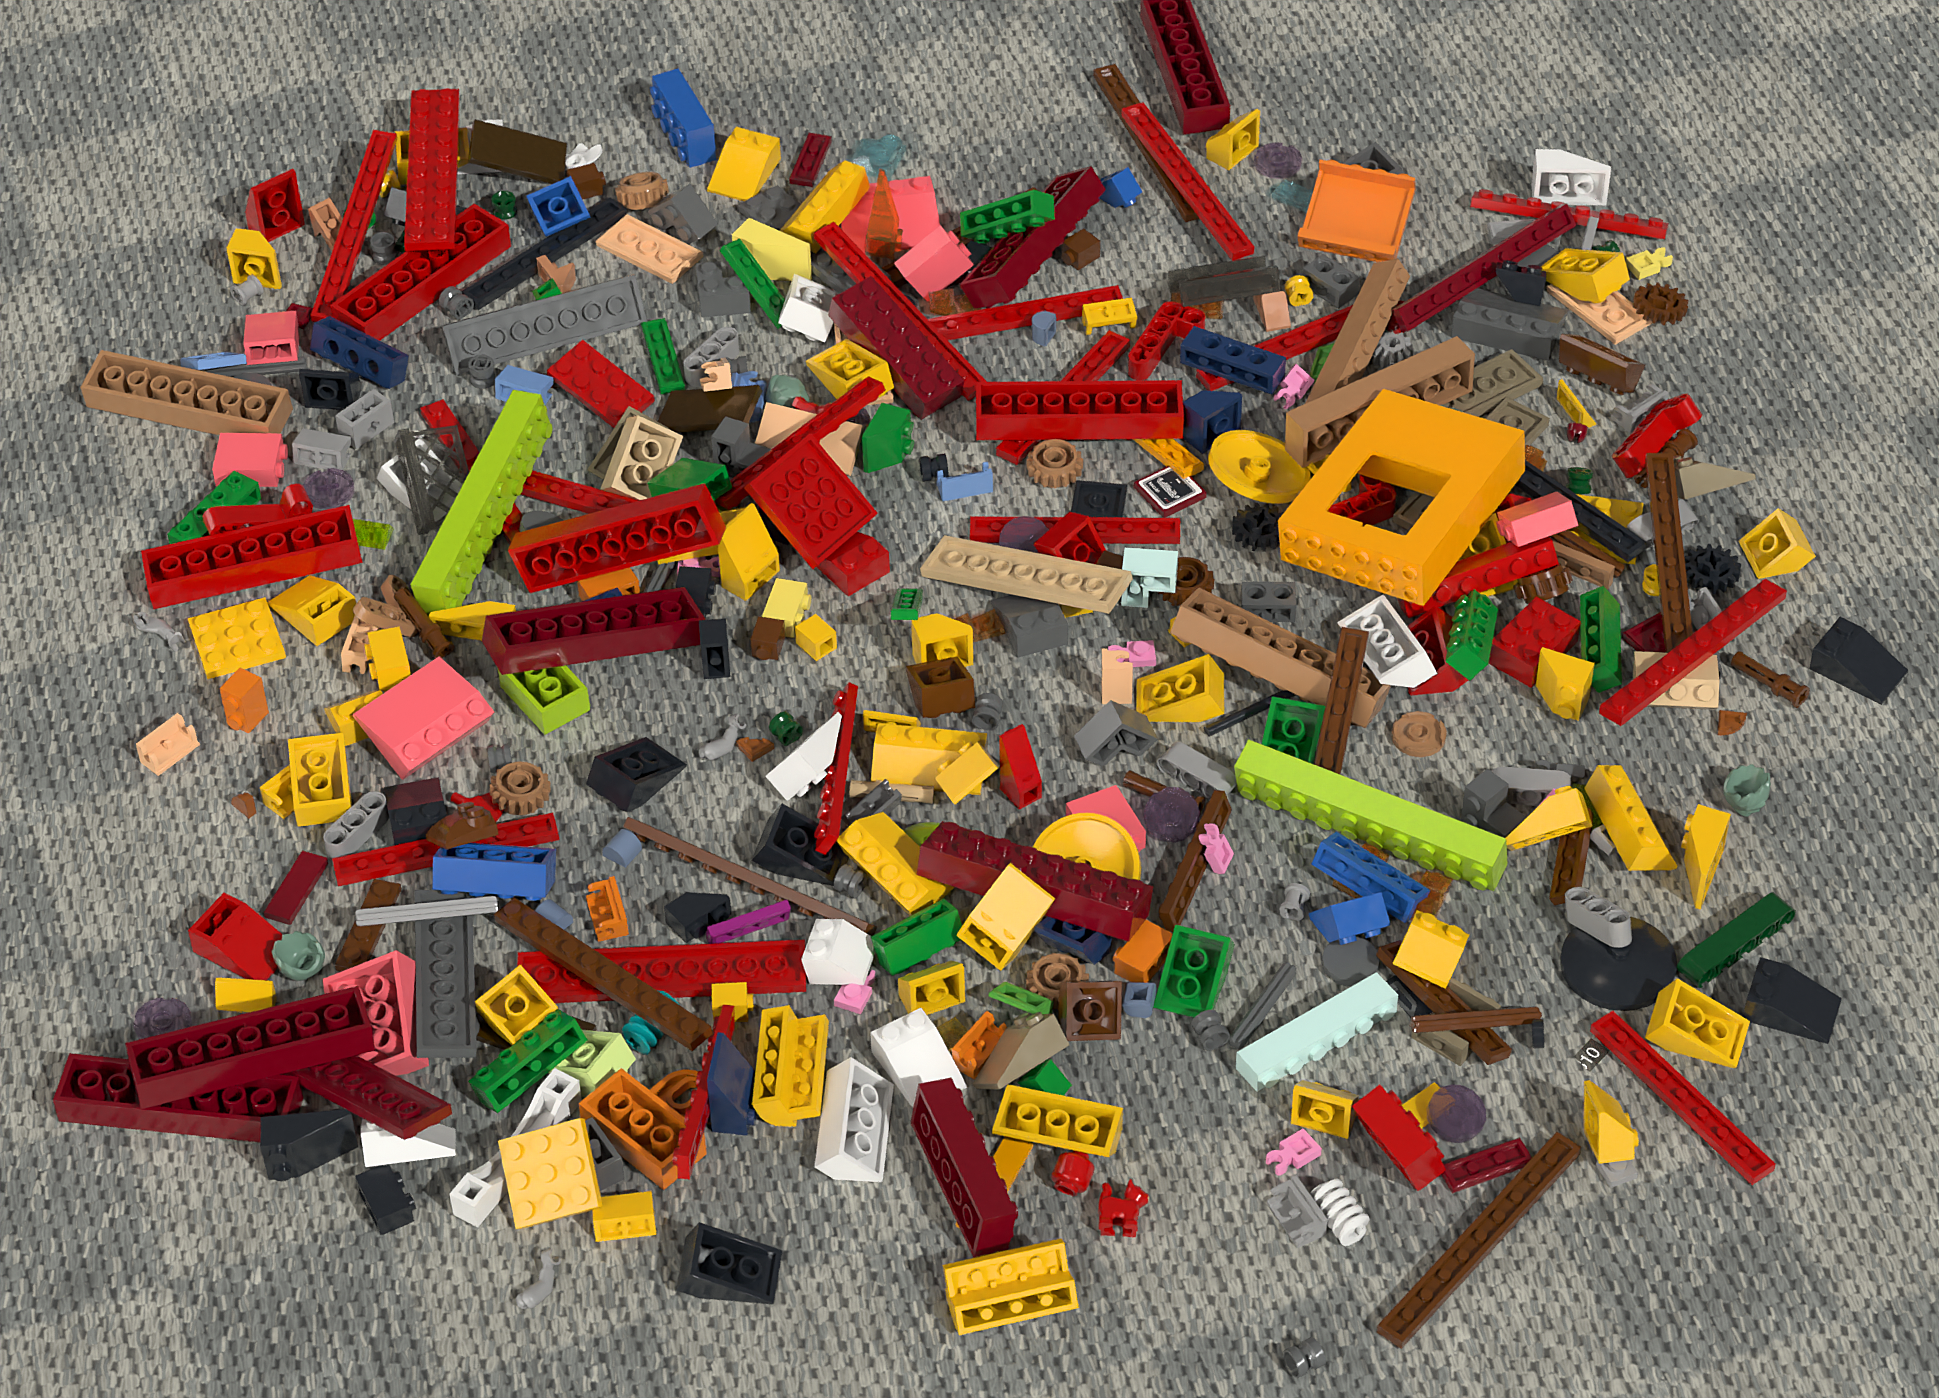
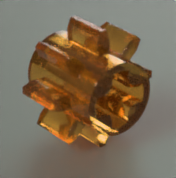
M1526 445L1525 460L1543 471L1547 463L1542 458L1544 452L1533 446Z

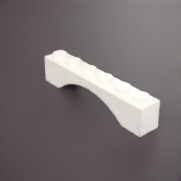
M554 1068L538 1087L524 1118L511 1137L564 1123L579 1106L578 1103L582 1101L579 1080ZM500 1150L484 1165L476 1170L467 1172L449 1194L453 1215L477 1228L508 1192Z

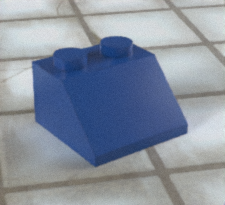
M571 176L526 196L545 237L590 217Z
M1381 892L1308 913L1310 920L1328 942L1339 940L1340 945L1357 941L1356 935L1364 933L1365 938L1382 934L1381 928L1391 925Z

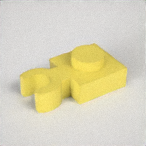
M1665 247L1656 249L1653 254L1646 250L1627 257L1626 266L1640 280L1659 273L1660 267L1670 266L1673 256L1665 257Z

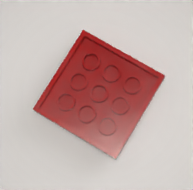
M811 433L744 488L812 569L817 567L878 514Z

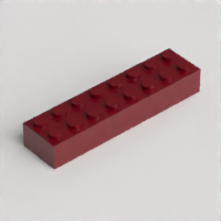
M1140 0V17L1183 135L1223 129L1226 124L1230 123L1231 106L1191 0Z
M1092 166L1056 175L1042 191L1054 196L1055 220L1045 222L1044 226L1028 227L1025 232H1012L1007 237L1001 238L964 279L960 287L974 309L982 307L991 308L998 303L1003 302L1007 304L1016 298V293L1029 283L1028 279L1041 269L1040 265L1053 255L1052 251L1065 241V236L1076 229L1078 221L1088 215L1090 207L1100 201L1099 197L1106 189Z
M681 587L486 615L482 642L501 675L697 646L700 645L699 620L706 619L686 588Z
M942 821L920 846L917 875L985 896L1005 868L1011 863L1055 898L1045 913L1046 916L1128 942L1149 916L1153 886L1144 884L1141 880L1128 879L1112 871H1102L1090 867L1086 863L1073 862L1064 859L1060 855H1051L1038 851L1031 846H1022L1012 843L1005 838L986 835L980 830H970L954 822Z
M359 986L125 1043L141 1109L375 1051L372 1025Z
M69 1053L53 1098V1103L59 1122L260 1142V1117L299 1114L304 1097L301 1085L299 1084V1077L276 1075L141 1109L128 1059Z

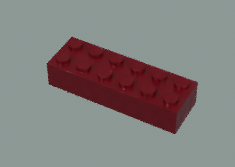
M872 276L831 299L828 316L850 341L888 363L894 385L893 390L920 420L961 397L965 381Z
M952 1077L918 1084L910 1123L973 1258L1007 1251L1010 1240L1014 1236L1013 1228L1015 1219L1018 1218V1208L1016 1203L1010 1200L1005 1180L1000 1178L997 1173L994 1157L989 1155L985 1148L984 1137L982 1133H978L974 1125L973 1114L970 1110H967L964 1104L961 1089L956 1087Z

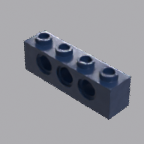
M331 316L314 323L310 350L318 353L322 358L330 359L343 368L359 373L361 377L370 379L383 388L390 389L405 380L408 354Z
M1196 326L1191 329L1183 340L1180 349L1181 364L1269 394L1274 393L1285 377L1286 357Z

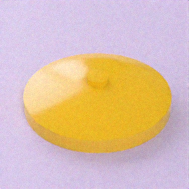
M1249 430L1225 432L1214 440L1208 454L1209 465L1213 473L1223 484L1233 491L1256 501L1274 504L1292 502L1310 481V470L1307 466L1302 468L1285 451L1284 442L1260 432Z
M1077 813L1065 816L1048 826L1033 845L1038 851L1051 855H1060L1064 859L1073 862L1086 863L1090 867L1102 871H1112L1128 879L1140 880L1141 860L1135 842L1119 823L1100 814Z

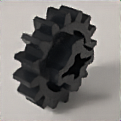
M1258 502L1255 503L1253 508L1245 505V511L1238 509L1237 516H1233L1232 535H1235V541H1242L1243 548L1248 545L1252 546V551H1255L1257 547H1261V550L1266 552V547L1268 546L1273 550L1276 549V543L1280 544L1278 519L1284 512L1278 513L1279 507L1277 506L1270 509L1269 503H1266L1264 507H1260Z
M1707 544L1705 549L1700 545L1697 546L1696 551L1690 549L1688 556L1684 557L1687 582H1693V589L1699 586L1710 589L1712 594H1716L1717 589L1725 593L1727 586L1734 588L1735 582H1739L1741 563H1738V556H1730V549L1722 551L1721 545H1718L1716 549L1712 548L1711 544Z

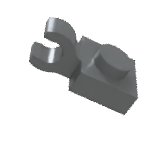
M1547 760L1537 761V765H1544L1547 767V770H1560L1568 773L1571 777V782H1578V777H1584L1585 774L1584 765L1551 763Z

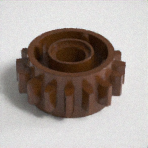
M1179 557L1175 593H1157L1163 594V601H1169L1172 606H1181L1198 588L1212 593L1215 581L1213 571H1208V565L1198 559Z
M1561 563L1553 567L1517 579L1518 582L1513 587L1516 597L1518 599L1523 598L1525 603L1529 604L1536 596L1542 600H1547L1565 593L1569 590L1568 584L1573 579L1568 567L1563 568Z

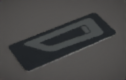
M1396 975L1386 981L1398 994L1397 1003L1410 1018L1415 1015H1428L1433 1012Z

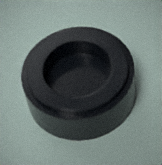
M1533 1019L1532 1044L1534 1049L1545 1048L1543 1019Z

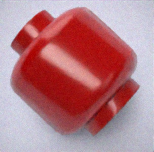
M1073 1150L1072 1152L1061 1153L1051 1174V1179L1055 1183V1189L1070 1196L1084 1193L1089 1186L1095 1167L1089 1160V1155L1085 1152Z

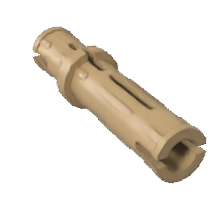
M851 780L850 798H864L882 780H876V782ZM889 783L893 790L897 789L902 794L901 801L933 804L934 786Z

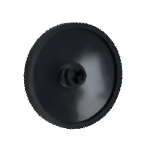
M1630 916L1632 941L1629 945L1618 948L1609 946L1575 927L1565 938L1561 949L1560 967L1565 981L1579 997L1604 1009L1632 1011L1656 1003L1658 993L1675 980L1677 971V957L1674 948L1660 930L1648 922Z

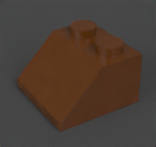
M958 656L906 666V673L915 707L923 718H937L941 714L963 713L967 709L975 708L974 679Z

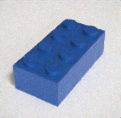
M679 68L652 76L653 86L650 87V93L654 100L652 112L655 119H660L663 132H668L672 147H677L680 160L686 161L689 168L715 161L714 125Z
M468 843L447 850L440 847L433 856L432 890H441L443 894H456L460 891L469 892L471 896H484L487 893L497 894L499 898H512L515 895L525 896L527 900H541L542 897L545 898L555 882L556 849Z

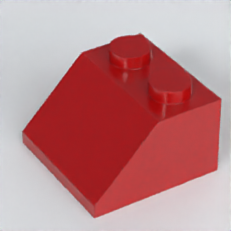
M1068 512L1034 543L1039 554L1096 564L1104 550L1106 551L1090 517L1073 512Z

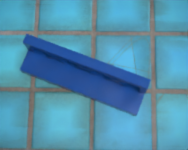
M1337 831L1321 841L1311 865L1362 897L1381 892L1387 912L1404 923L1411 919L1417 904L1428 897L1430 889Z

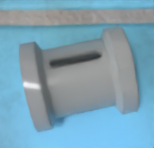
M249 275L245 282L238 286L233 285L230 288L234 300L242 306L253 296H260L264 293L260 281L254 275Z
M1288 884L1284 893L1286 896L1285 901L1279 908L1280 915L1287 919L1302 920L1305 914L1303 907L1310 897V891L1302 884Z

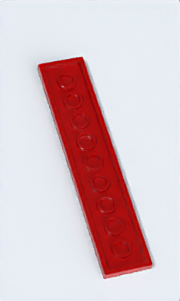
M459 89L411 90L405 251L455 249L460 113Z
M805 940L594 949L655 990L664 991L673 998L712 996V984L747 982V994L806 992V972L801 960L805 951ZM541 951L518 952L517 967L521 965L554 1003L615 1001Z

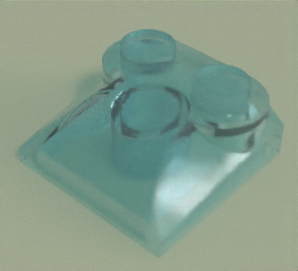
M892 134L883 136L880 140L863 138L857 145L849 162L865 167L866 174L869 177L890 181L906 152V145L902 144V140L898 136Z

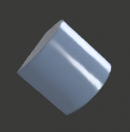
M1042 311L1032 317V339L1036 344L1047 346L1056 333V314Z
M621 829L603 848L602 854L603 857L626 868L642 850V845L635 834L629 830Z
M551 899L543 901L535 910L563 930L573 923L572 915Z
M1127 982L1123 1000L1125 1013L1132 1017H1150L1155 1001L1156 984Z

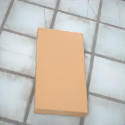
M628 214L596 240V246L671 284L703 258L702 251Z
M1553 284L1547 286L1549 294L1615 345L1652 324V319L1644 320V314H1637V309L1633 308V303L1618 291L1607 296L1605 301L1594 304L1591 301H1580Z
M766 402L755 444L772 449L817 414ZM845 421L836 431L829 433L819 443L846 475L851 476L864 426Z

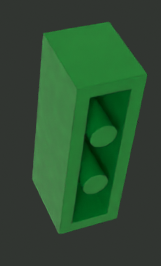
M942 899L872 936L871 940L878 962L892 976L903 973L912 965L927 960L933 954L952 947L961 939L956 935L961 929L962 923L958 910L948 901Z

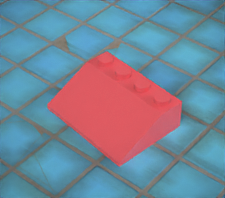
M925 176L869 183L870 189L839 225L845 234L865 254L912 249L940 226L931 177Z
M437 657L355 712L352 716L398 776L404 780L487 723L495 712L475 687L442 658Z
M396 950L323 979L324 994L359 986L372 1025L375 1051L357 1056L396 1076L409 1074L429 1066L428 1058H417L416 965L414 960Z

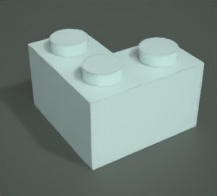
M1125 548L1122 570L1131 571L1133 580L1122 594L1121 606L1148 608L1150 591L1175 593L1178 551Z

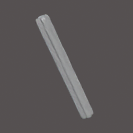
M495 896L358 909L355 913L357 926H369L496 913L498 901Z

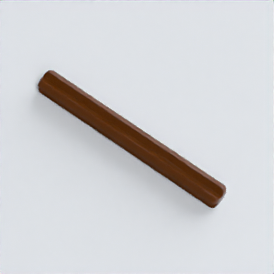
M1533 1006L1415 1015L1411 1017L1409 1027H1411L1413 1033L1529 1025L1532 1024L1533 1019H1540L1542 1012H1540L1538 1007Z

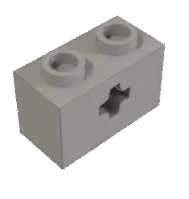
M375 389L335 415L338 434L351 437V446L355 449H358L394 423L391 401Z

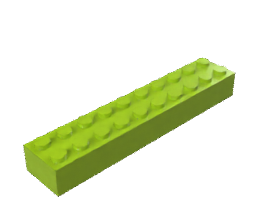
M512 390L410 585L415 599L428 617L430 612L462 606L466 595L471 592L472 583L476 575L482 570L487 554H490L497 535L502 531L507 515L511 514L517 496L522 493L523 484L526 478L531 475L537 457L541 456L543 445L552 434V424L549 421L547 407L544 405L541 394Z
M1249 739L1234 766L1238 792L1248 800H1255L1256 798L1265 802L1268 807L1274 810L1284 809L1299 820L1310 819L1315 821L1322 829L1330 830L1333 828L1340 831L1348 839H1361L1376 850L1384 848L1391 851L1399 859L1407 860L1409 858L1415 860L1421 867L1427 870L1438 869L1443 871L1450 879L1459 880L1461 878L1470 882L1478 890L1489 889L1494 891L1507 867V841L1503 837Z

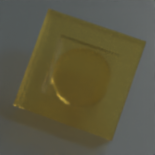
M956 1017L937 1027L950 1055H952V1048L968 1030Z

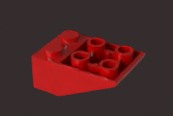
M225 892L188 930L194 953L245 979L267 981L278 968L274 961L272 950L275 941L281 940L283 934L249 905Z

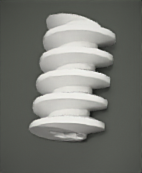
M1334 1179L1318 1185L1310 1192V1195L1328 1219L1327 1226L1332 1229L1333 1234L1339 1238L1342 1245L1349 1246L1363 1238L1366 1233L1365 1226L1370 1219L1367 1214H1362L1363 1209L1360 1205H1355L1356 1199L1349 1196V1190L1345 1187L1342 1188V1181Z

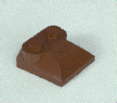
M467 802L457 805V810L453 811V814L444 817L433 825L427 832L426 839L447 850L499 834L497 824L490 811L484 809V807L474 806L473 802Z
M1069 980L1062 983L1059 990L1058 1023L1067 1041L1121 1040L1122 981Z

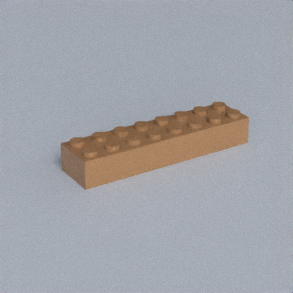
M1456 336L1286 412L1285 451L1302 468L1324 459L1326 455H1330L1382 389L1437 405L1446 404L1472 392L1475 353Z
M104 350L99 352L80 387L86 405L89 408L220 435V433L281 434L293 410L288 389Z
M1198 588L1180 606L1170 632L1177 636L1179 640L1185 643H1192L1200 647L1207 654L1221 657L1228 664L1241 667L1249 671L1256 678H1264L1274 683L1277 688L1285 691L1288 690L1298 695L1305 702L1326 706L1336 657L1335 653L1201 588ZM1364 667L1362 668L1351 724L1366 728L1382 709L1391 685L1380 684L1372 671Z

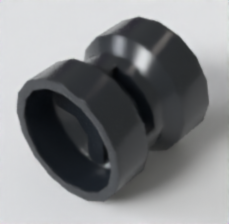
M945 453L937 454L932 459L928 456L919 457L920 473L923 475L922 482L931 481L933 477L937 478V471L943 470V477H949Z

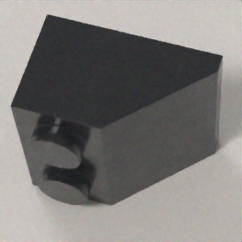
M299 369L305 408L344 410L359 399L361 393L359 373Z

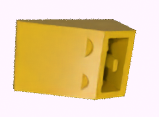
M751 503L744 510L739 511L736 517L726 525V530L718 545L721 587L744 601H747L780 571L779 553L755 505Z
M309 575L268 601V605L313 644L319 646L352 624L355 617L353 608L356 605V599L339 583Z
M1010 863L969 915L956 936L1002 971L1019 954L1033 933L1035 926L1039 924L1055 898Z

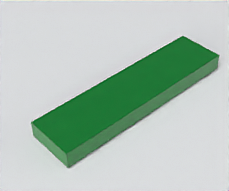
M740 238L724 245L719 251L777 330L782 328V324H779V318L785 302L784 297Z
M666 319L641 322L642 332L660 394L686 390Z
M898 588L891 608V620H918L923 601V590L917 588Z

